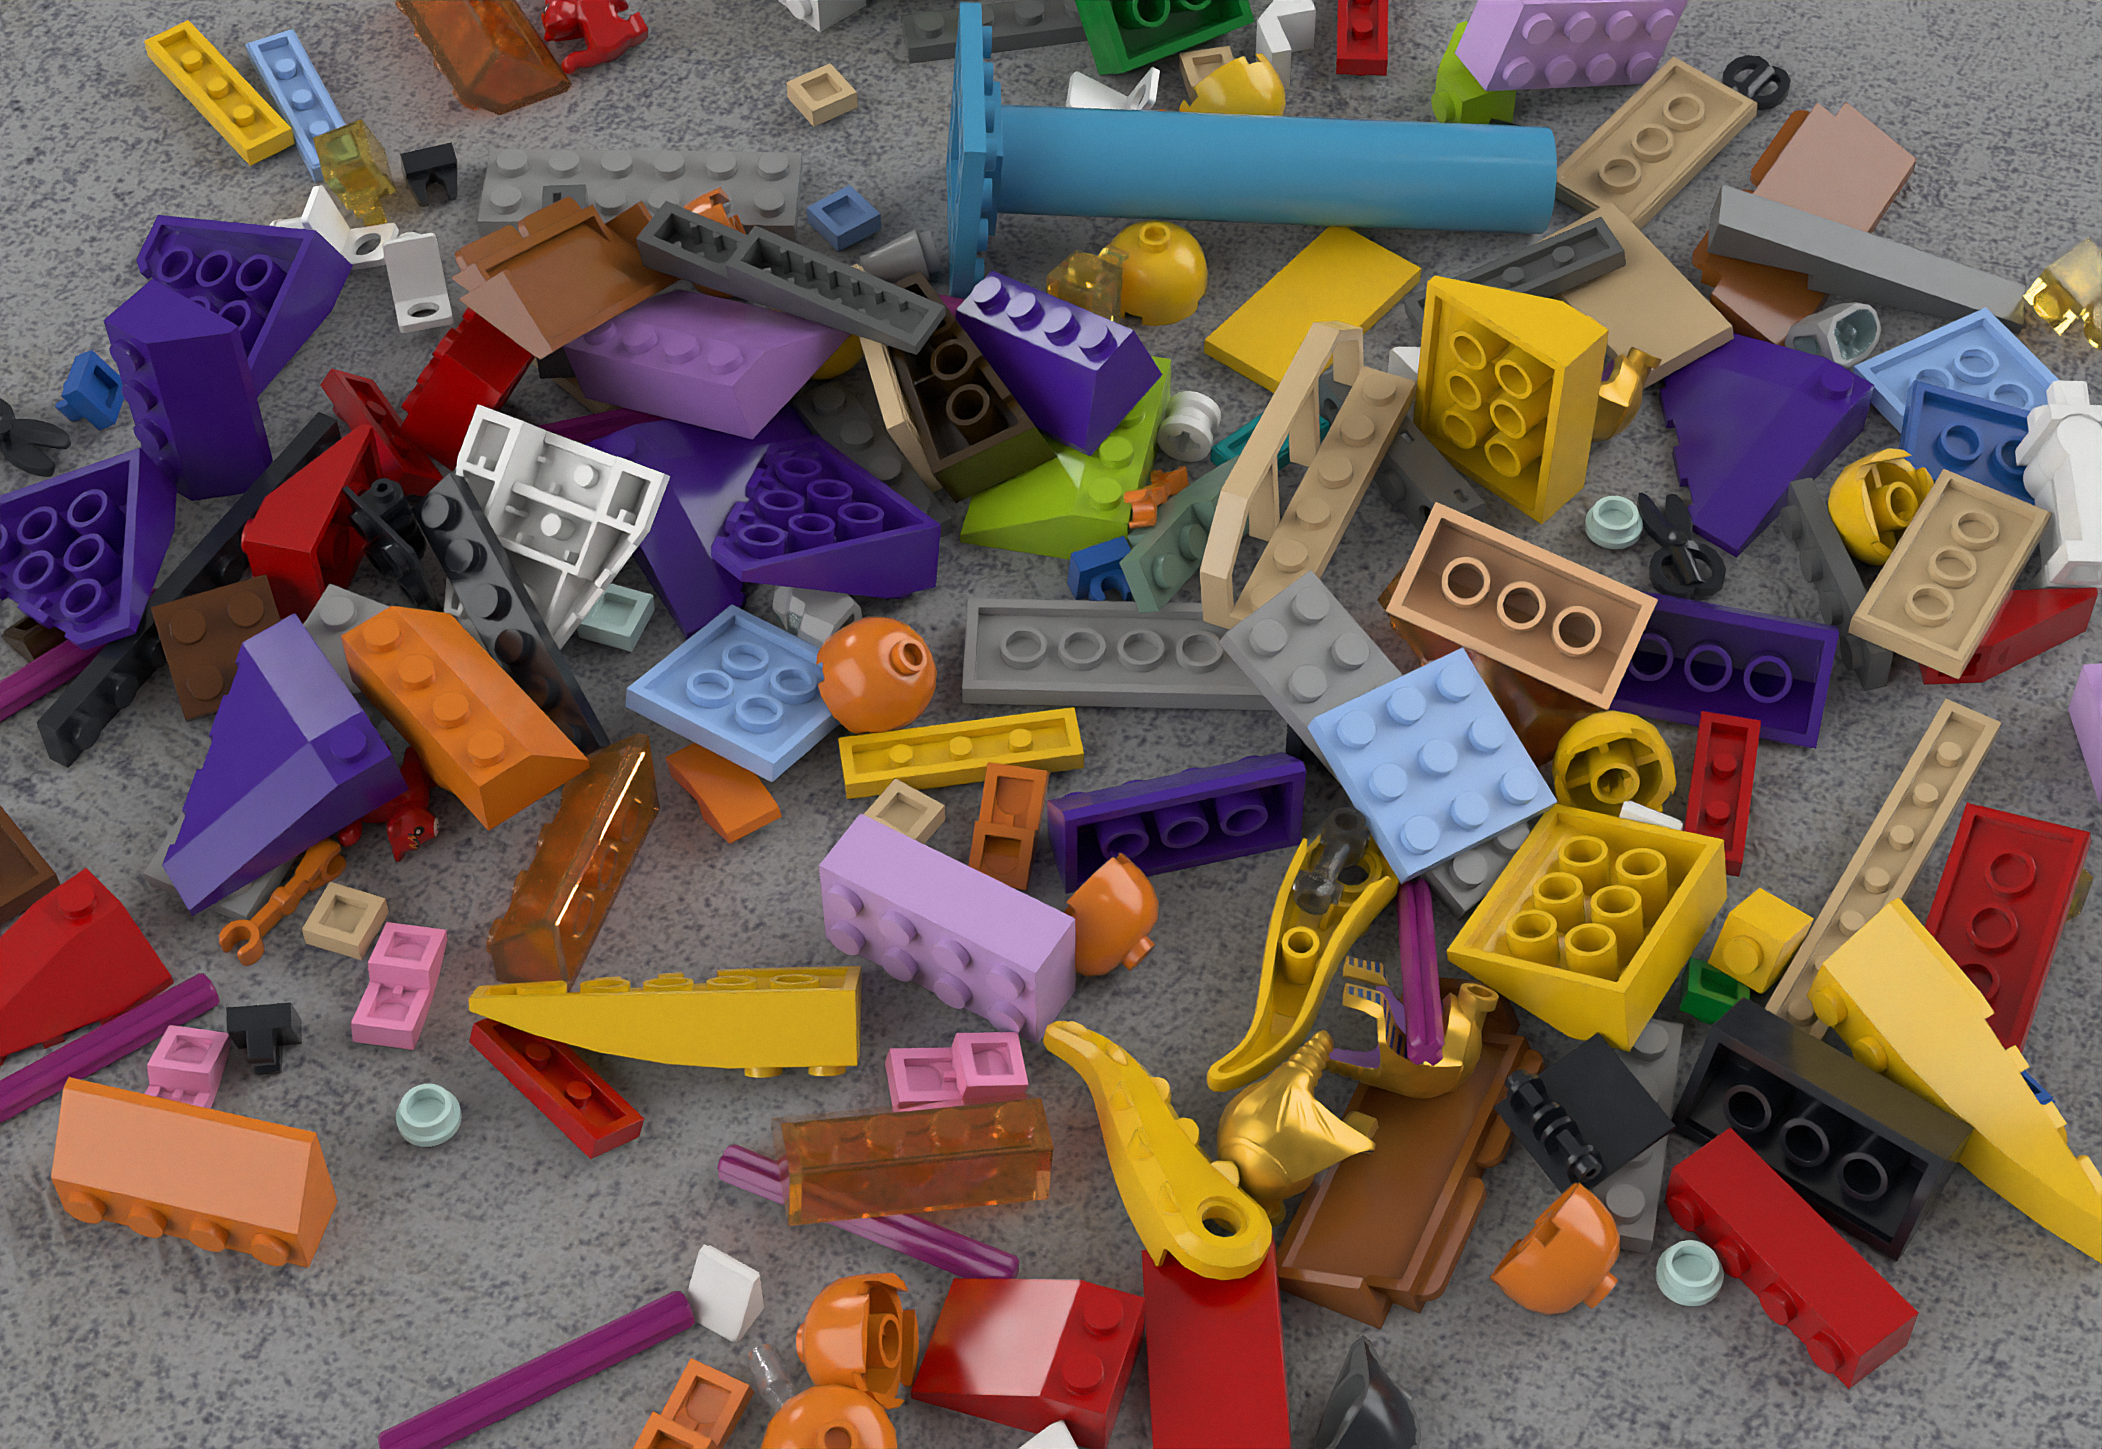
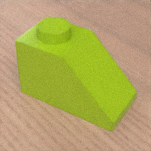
M1468 22L1458 23L1437 69L1435 93L1431 98L1432 109L1437 120L1442 123L1489 124L1491 118L1509 123L1513 122L1516 90H1484L1455 54Z

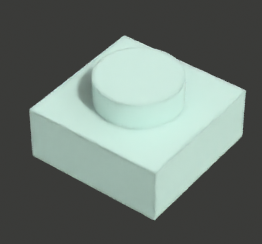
M610 583L577 627L578 637L632 652L655 610L653 595Z

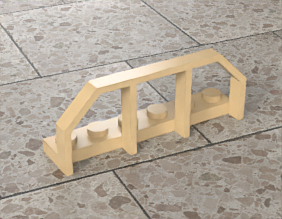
M1339 321L1313 322L1223 485L1200 567L1204 622L1230 630L1309 570H1312L1319 579L1325 571L1416 395V381L1364 366L1363 328ZM1333 353L1334 381L1352 386L1320 446L1318 378ZM1289 433L1290 462L1309 468L1280 520L1277 454ZM1248 516L1250 536L1269 543L1234 606L1232 572Z

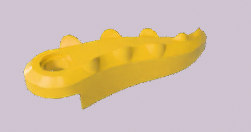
M1355 825L1334 827L1318 835L1308 848V839H1302L1278 890L1272 911L1263 956L1256 1008L1251 1026L1238 1046L1209 1068L1207 1084L1208 1088L1212 1091L1226 1092L1247 1085L1277 1068L1299 1048L1319 1014L1329 984L1337 972L1340 962L1358 938H1363L1371 927V922L1396 896L1400 881L1368 828ZM1354 864L1365 869L1369 877L1365 882L1351 886L1338 881L1334 872L1343 865Z
M1055 1021L1048 1024L1043 1044L1048 1051L1073 1067L1088 1085L1095 1103L1116 1185L1126 1211L1157 1267L1162 1266L1167 1251H1169L1185 1268L1207 1278L1218 1280L1243 1278L1257 1270L1267 1256L1271 1244L1272 1225L1266 1211L1239 1186L1238 1168L1232 1161L1214 1162L1199 1145L1200 1133L1197 1124L1193 1119L1179 1118L1171 1105L1172 1095L1166 1079L1152 1077L1147 1069L1128 1054L1122 1046L1087 1029L1080 1023L1075 1021ZM1212 1218L1220 1227L1234 1233V1235L1229 1237L1216 1236L1204 1227L1202 1221Z

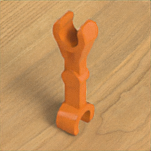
M1181 466L1177 470L1163 473L1162 469L1153 470L1150 472L1152 485L1124 493L1125 503H1131L1133 510L1132 521H1129L1130 529L1155 525L1157 521V506L1167 502L1168 496L1176 495L1189 486L1186 466Z
M327 837L308 848L294 872L295 876L285 886L282 885L276 888L271 894L269 902L250 920H235L222 928L219 934V943L223 952H230L234 945L241 940H249L247 944L239 949L237 956L240 963L244 966L256 963L262 957L265 949L262 938L283 916L293 913L298 907L300 899L309 890L312 892L333 881L344 871L346 860L338 854L341 851L340 844Z

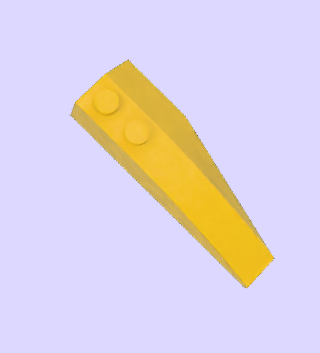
M1899 897L1892 900L1822 963L1806 995L1812 1002L1816 1015L1824 1024L1836 1031L1851 1049L1856 1061L1973 1127L1974 1129L1958 1162L1986 1186L2039 1225L2102 1264L2101 1175L2087 1155L2075 1157L2067 1146L2068 1138L2064 1127L2067 1123L2052 1101L2043 1105L2037 1100L2021 1075V1072L2030 1066L2016 1045L2007 1050L2004 1049L1985 1020L1993 1015L1994 1011L1982 993Z
M861 966L717 970V977L708 979L706 983L694 984L693 979L685 978L682 972L658 974V978L644 981L643 987L630 988V981L622 979L621 976L602 977L581 982L579 984V992H567V983L560 980L478 986L468 998L469 1011L533 1035L600 1053L663 1064L728 1069L744 1068V1075L748 1077L766 1078L779 1076L783 1073V1067H808V1074L836 1076L846 1073V1066H857L860 1056Z

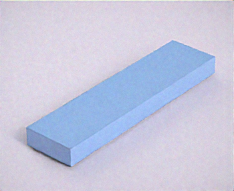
M294 29L245 44L248 58L277 113L292 128L295 146L314 182L316 183L364 167L361 151Z

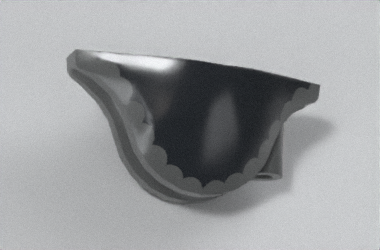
M1364 1335L1351 1345L1323 1412L1311 1449H1419L1421 1438L1420 1423L1416 1411L1410 1402L1412 1391L1393 1381L1388 1376L1374 1345Z

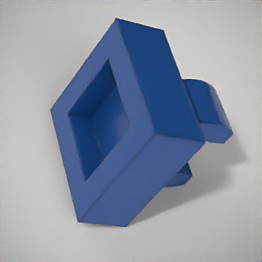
M92 349L75 356L68 378L63 384L64 389L61 397L64 400L57 402L55 408L72 422L78 421L83 417L86 418L99 431L115 425L124 400L121 377Z
M1124 536L1071 553L1067 584L1075 600L1088 597L1089 601H1106L1104 591L1115 588L1120 592L1123 601H1132L1133 595L1120 565L1121 560L1131 551Z

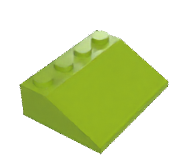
M1151 356L1163 375L1091 456L1041 434L1058 457L973 495L961 530L960 543L1070 560L1071 553L1124 536L1132 550L1127 536L1134 530L1129 527V521H1132L1133 510L1131 503H1125L1124 493L1126 491L1143 489V487L1148 486L1150 483V472L1153 471L1159 449L1157 433L1161 423L1166 419L1165 410L1170 400L1171 359Z

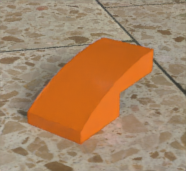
M694 742L665 757L671 777L697 800L703 820L729 844L782 817L779 806L755 773Z
M991 762L987 763L979 821H975L969 867L1014 889L1028 890L1042 823L1050 775L1049 771Z
M690 1358L661 1415L654 1411L651 1413L633 1449H722L755 1392L750 1385Z

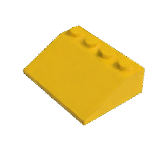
M1433 276L1427 281L1413 423L1455 469L1532 519L1543 524L1584 488L1609 329L1563 301Z
M1555 804L1542 815L1447 949V959L1568 1037L1586 1041L1599 1032L1611 1048L1630 1052L1727 899L1724 840Z

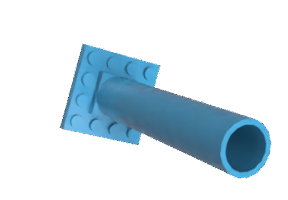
M960 2L946 157L949 296L966 299L972 293L974 287L984 280V258L976 256L977 252L987 251L988 236H995L997 214L1543 234L1548 228L1554 206L1557 180L1555 139L1552 130L1548 127L1001 104L1000 82L993 81V62H983V59H991L992 26L982 25L981 3Z

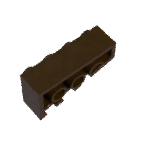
M916 272L893 283L896 286L945 306V317L917 355L891 346L888 347L932 475L953 501L958 503L1058 457L922 272Z

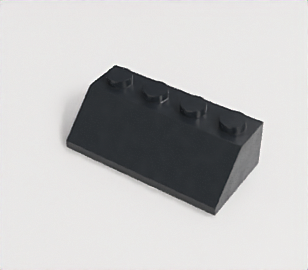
M1744 996L1712 1025L1671 1119L1676 1126L1675 1131L1702 1147L1731 1127L1822 1218L1895 1261H1898L1950 1179L1974 1129Z

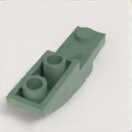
M1240 455L1203 475L1157 509V521L1154 526L1136 528L1127 536L1132 550L1121 560L1120 565L1140 613L1160 611L1201 566L1220 491ZM1247 516V519H1246V523H1245L1244 531H1243V534H1242V538H1243V537L1248 533V531H1249V517H1248V516Z

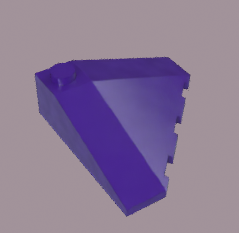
M157 215L136 259L140 273L145 278H152L238 325L257 398L331 313L353 266L316 230Z
M1733 333L1734 339L1664 377L1665 388L1660 389L1659 401L1665 427L1675 428L1679 445L1673 447L1672 457L1679 487L1689 486L1693 504L1688 505L1687 509L1693 524L1692 532L1737 558L1780 515V509L1787 504L1790 482L1810 477L1814 481L1863 432L1874 384L1828 358Z
M787 402L754 439L668 419L634 424L584 444L670 476L651 529L632 556L687 640L729 606L734 605L743 610L746 605V595L741 593L745 582L740 581L710 557L711 545L716 536L729 537L730 533L725 531L726 519L737 501L749 502L750 499L745 497L746 484L756 468L767 470L769 467L764 464V455L768 446L774 443L812 436V433L790 402Z
M812 435L768 446L764 455V464L769 467L767 470L756 468L746 484L745 497L750 499L749 502L737 501L726 519L725 531L730 533L729 537L716 536L711 545L710 557L743 582L887 599H903L911 596L913 592L936 587L941 525L819 435Z
M137 448L0 495V600L3 601L9 598L18 603L17 608L23 614L48 629L53 627L59 628L66 633L64 635L66 639L82 650L135 634L175 531L177 486L141 448Z
M295 613L242 643L235 662L238 667L229 695H223L209 734L212 741L202 769L196 770L182 809L185 817L175 844L169 845L162 867L192 916L409 790L392 753Z

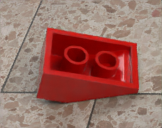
M360 424L264 498L255 518L249 519L244 526L241 546L243 552L248 555L252 578L267 575L280 619H285L295 613L300 621L305 623L329 584L348 590L365 554L363 548L369 543L362 539L350 524L347 515L353 510L342 489L348 486L359 497L369 490L376 480L384 478L371 425Z
M954 1278L912 1387L911 1399L1035 1434L1040 1433L1049 1425L1063 1420L1077 1446L1088 1449H1107L1144 1340L1145 1297L1083 1280Z

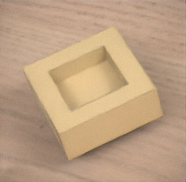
M1230 46L1180 53L1179 69L1190 102H1193L1198 97L1193 88L1202 79L1217 68L1234 60Z
M831 63L786 82L788 99L813 127L858 108L857 92Z
M895 778L863 815L925 844L945 821V805Z
M329 882L302 928L306 944L362 960L389 914L386 898Z

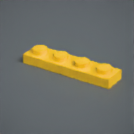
M189 20L144 40L148 57L250 166L295 144L292 128Z
M1074 707L838 738L846 799L881 795L895 778L916 790L985 781L988 762L1046 770L1050 773L1084 768V751Z

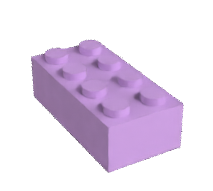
M1478 0L1455 54L1485 91L1645 84L1655 72L1657 64L1689 0Z
M861 813L819 865L826 938L836 948L848 955L859 954L882 966L889 975L903 982L912 981L934 992L941 1001L953 1008H966L989 1020L1000 1032H1016L1019 1036L1038 1044L1045 1034L1047 1025L1056 1019L1076 991L1075 918Z

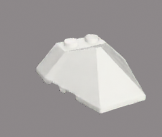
M479 404L476 407L459 452L456 475L466 479L559 650L562 649L649 533L670 478L669 475L621 457L610 455ZM447 577L444 613H450L488 653Z

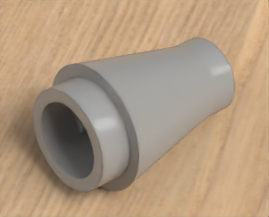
M913 229L875 251L859 256L866 273L889 283H895L919 271L922 272L927 280H930L929 275L942 271L930 230L917 233L916 229Z

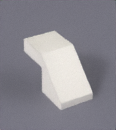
M1273 0L1257 20L1256 54L1262 53L1268 58L1279 75L1284 89H1289L1291 53L1314 48L1316 8L1312 0Z

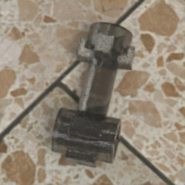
M1340 807L1332 811L1324 821L1321 829L1320 843L1325 846V849L1313 872L1300 870L1294 880V901L1303 911L1313 915H1322L1328 911L1331 903L1337 905L1340 901L1344 885L1336 882L1343 868L1356 865L1364 857L1369 847L1370 831L1365 829L1366 819L1359 810L1351 807Z

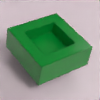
M1690 957L1681 977L1679 1010L1691 1014L1703 1023L1713 1025L1743 996L1749 999L1750 987L1707 962Z

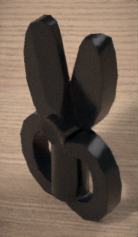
M1752 55L1735 58L1727 65L1722 76V84L1757 102V110L1772 109L1780 105L1788 96L1791 82L1786 70L1770 66L1762 57ZM1747 69L1754 70L1742 82L1734 80V77L1739 72ZM1771 82L1777 84L1778 88L1775 92L1765 96L1759 95Z
M0 398V417H2L0 420V449L2 454L12 465L29 474L51 477L55 472V463L31 445L67 449L71 446L69 435L63 429L51 423L36 419H16L10 404Z
M1639 493L1637 509L1642 518L1643 527L1648 535L1663 547L1654 552L1649 564V579L1654 589L1662 595L1690 599L1694 595L1700 597L1715 595L1723 587L1726 574L1724 561L1716 550L1708 545L1691 541L1693 524L1689 511L1683 501L1676 494L1667 495L1665 518L1648 495ZM1695 559H1700L1709 566L1712 571V577L1703 580ZM1672 565L1680 585L1672 584L1666 579L1662 572V566Z

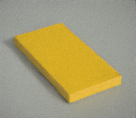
M1329 226L1204 340V353L1275 393L1313 322H1343L1363 328L1364 335L1420 282L1421 268L1347 227ZM1333 353L1331 354L1322 373L1333 364Z

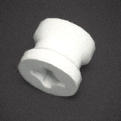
M1178 392L1170 398L1165 410L1166 419L1163 420L1159 427L1157 443L1167 455L1179 461H1200L1207 457L1211 450L1213 434L1216 432L1221 420V411L1211 398L1199 392Z

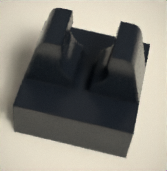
M452 142L400 154L401 171L406 189L410 190L419 206H428L426 189L431 183L435 182L444 186L449 201L457 198L458 168Z
M291 1002L226 1007L227 1033L238 1049L247 1048L249 1066H254L255 1074L282 1073L283 1045L302 1044V1021Z

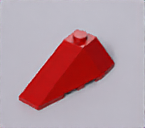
M84 868L36 901L0 937V1066L3 1065L9 1054L41 1042L44 1049L65 1042L63 1034L100 1021L102 1026L154 998L174 984L171 974L124 905L87 868Z

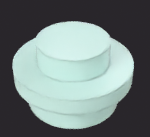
M1607 496L1600 499L1586 515V534L1594 543L1604 548L1624 549L1630 547L1638 541L1642 533L1643 521L1636 505L1629 499L1621 496Z
M421 1084L410 1089L402 1098L396 1112V1123L401 1136L409 1143L421 1147L436 1146L449 1140L457 1132L462 1119L460 1105L456 1097L436 1084Z
M1694 1240L1681 1241L1669 1247L1660 1256L1656 1267V1281L1660 1290L1670 1300L1685 1306H1700L1712 1301L1720 1292L1724 1279L1723 1267L1715 1252L1704 1243Z

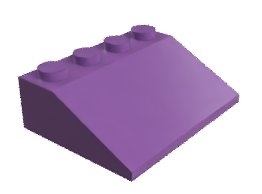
M679 289L644 300L563 346L582 392L587 399L754 439L850 336V333L786 312Z

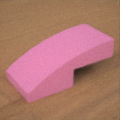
M386 922L368 961L370 982L351 1021L353 1042L414 1050L424 1026L439 978L447 943V930Z
M169 1025L147 1064L149 1086L144 1094L211 1109L231 1046V1038L228 1033Z
M1016 1032L956 1033L951 1047L889 1048L885 1060L894 1116L941 1113L971 1108L1022 1094L1028 1088L1019 1036Z

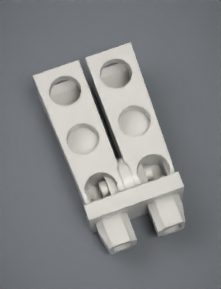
M2053 381L2046 390L2048 405L2033 408L2027 416L2029 432L2015 450L2017 466H2027L2023 475L2025 489L2035 499V506L2052 513L2049 525L2039 541L2042 569L2027 586V590L2096 587L2099 594L2102 591V405H2090L2087 382Z

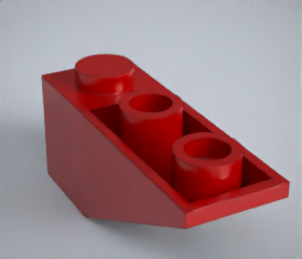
M2097 588L2011 590L1961 677L1956 679L1919 663L1923 684L1983 683L2086 632L2098 596Z

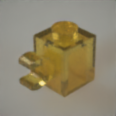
M360 119L313 137L324 181L348 210L353 209L357 219L362 217L365 227L387 224L386 215L379 198L397 191L385 148L364 121Z
M2088 237L2049 265L2023 297L2059 335H2062L2083 319L2086 339L2095 348L2101 350L2102 251Z
M1112 245L1104 247L1098 256L1076 249L1047 275L1046 293L1118 323L1120 322L1121 291L1124 277H1122L1123 268L1120 265L1129 258V252Z

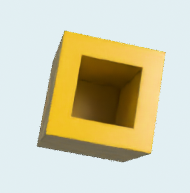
M1758 888L1729 912L1707 963L1756 992L1763 994L1785 974L1804 942L1814 918L1762 888Z

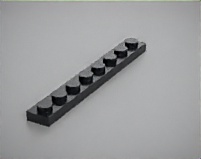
M320 412L311 419L148 599L136 633L109 642L36 722L49 759L69 768L84 750L91 748L96 743L101 731L114 716L133 701L137 691L156 669L163 667L167 663L150 607L240 581L243 572L250 565L248 555L243 552L241 546L242 532L246 522L249 519L255 518L267 495L341 439L337 419Z

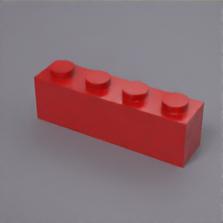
M1731 1127L1672 1168L1664 1203L1667 1205L1674 1221L1685 1231H1693L1715 1252L1722 1264L1723 1271L1733 1278H1739L1759 1298L1765 1313L1775 1323L1782 1326L1786 1325L1806 1345L1811 1359L1821 1370L1829 1374L1833 1373L1850 1389L1907 1346L1919 1312Z

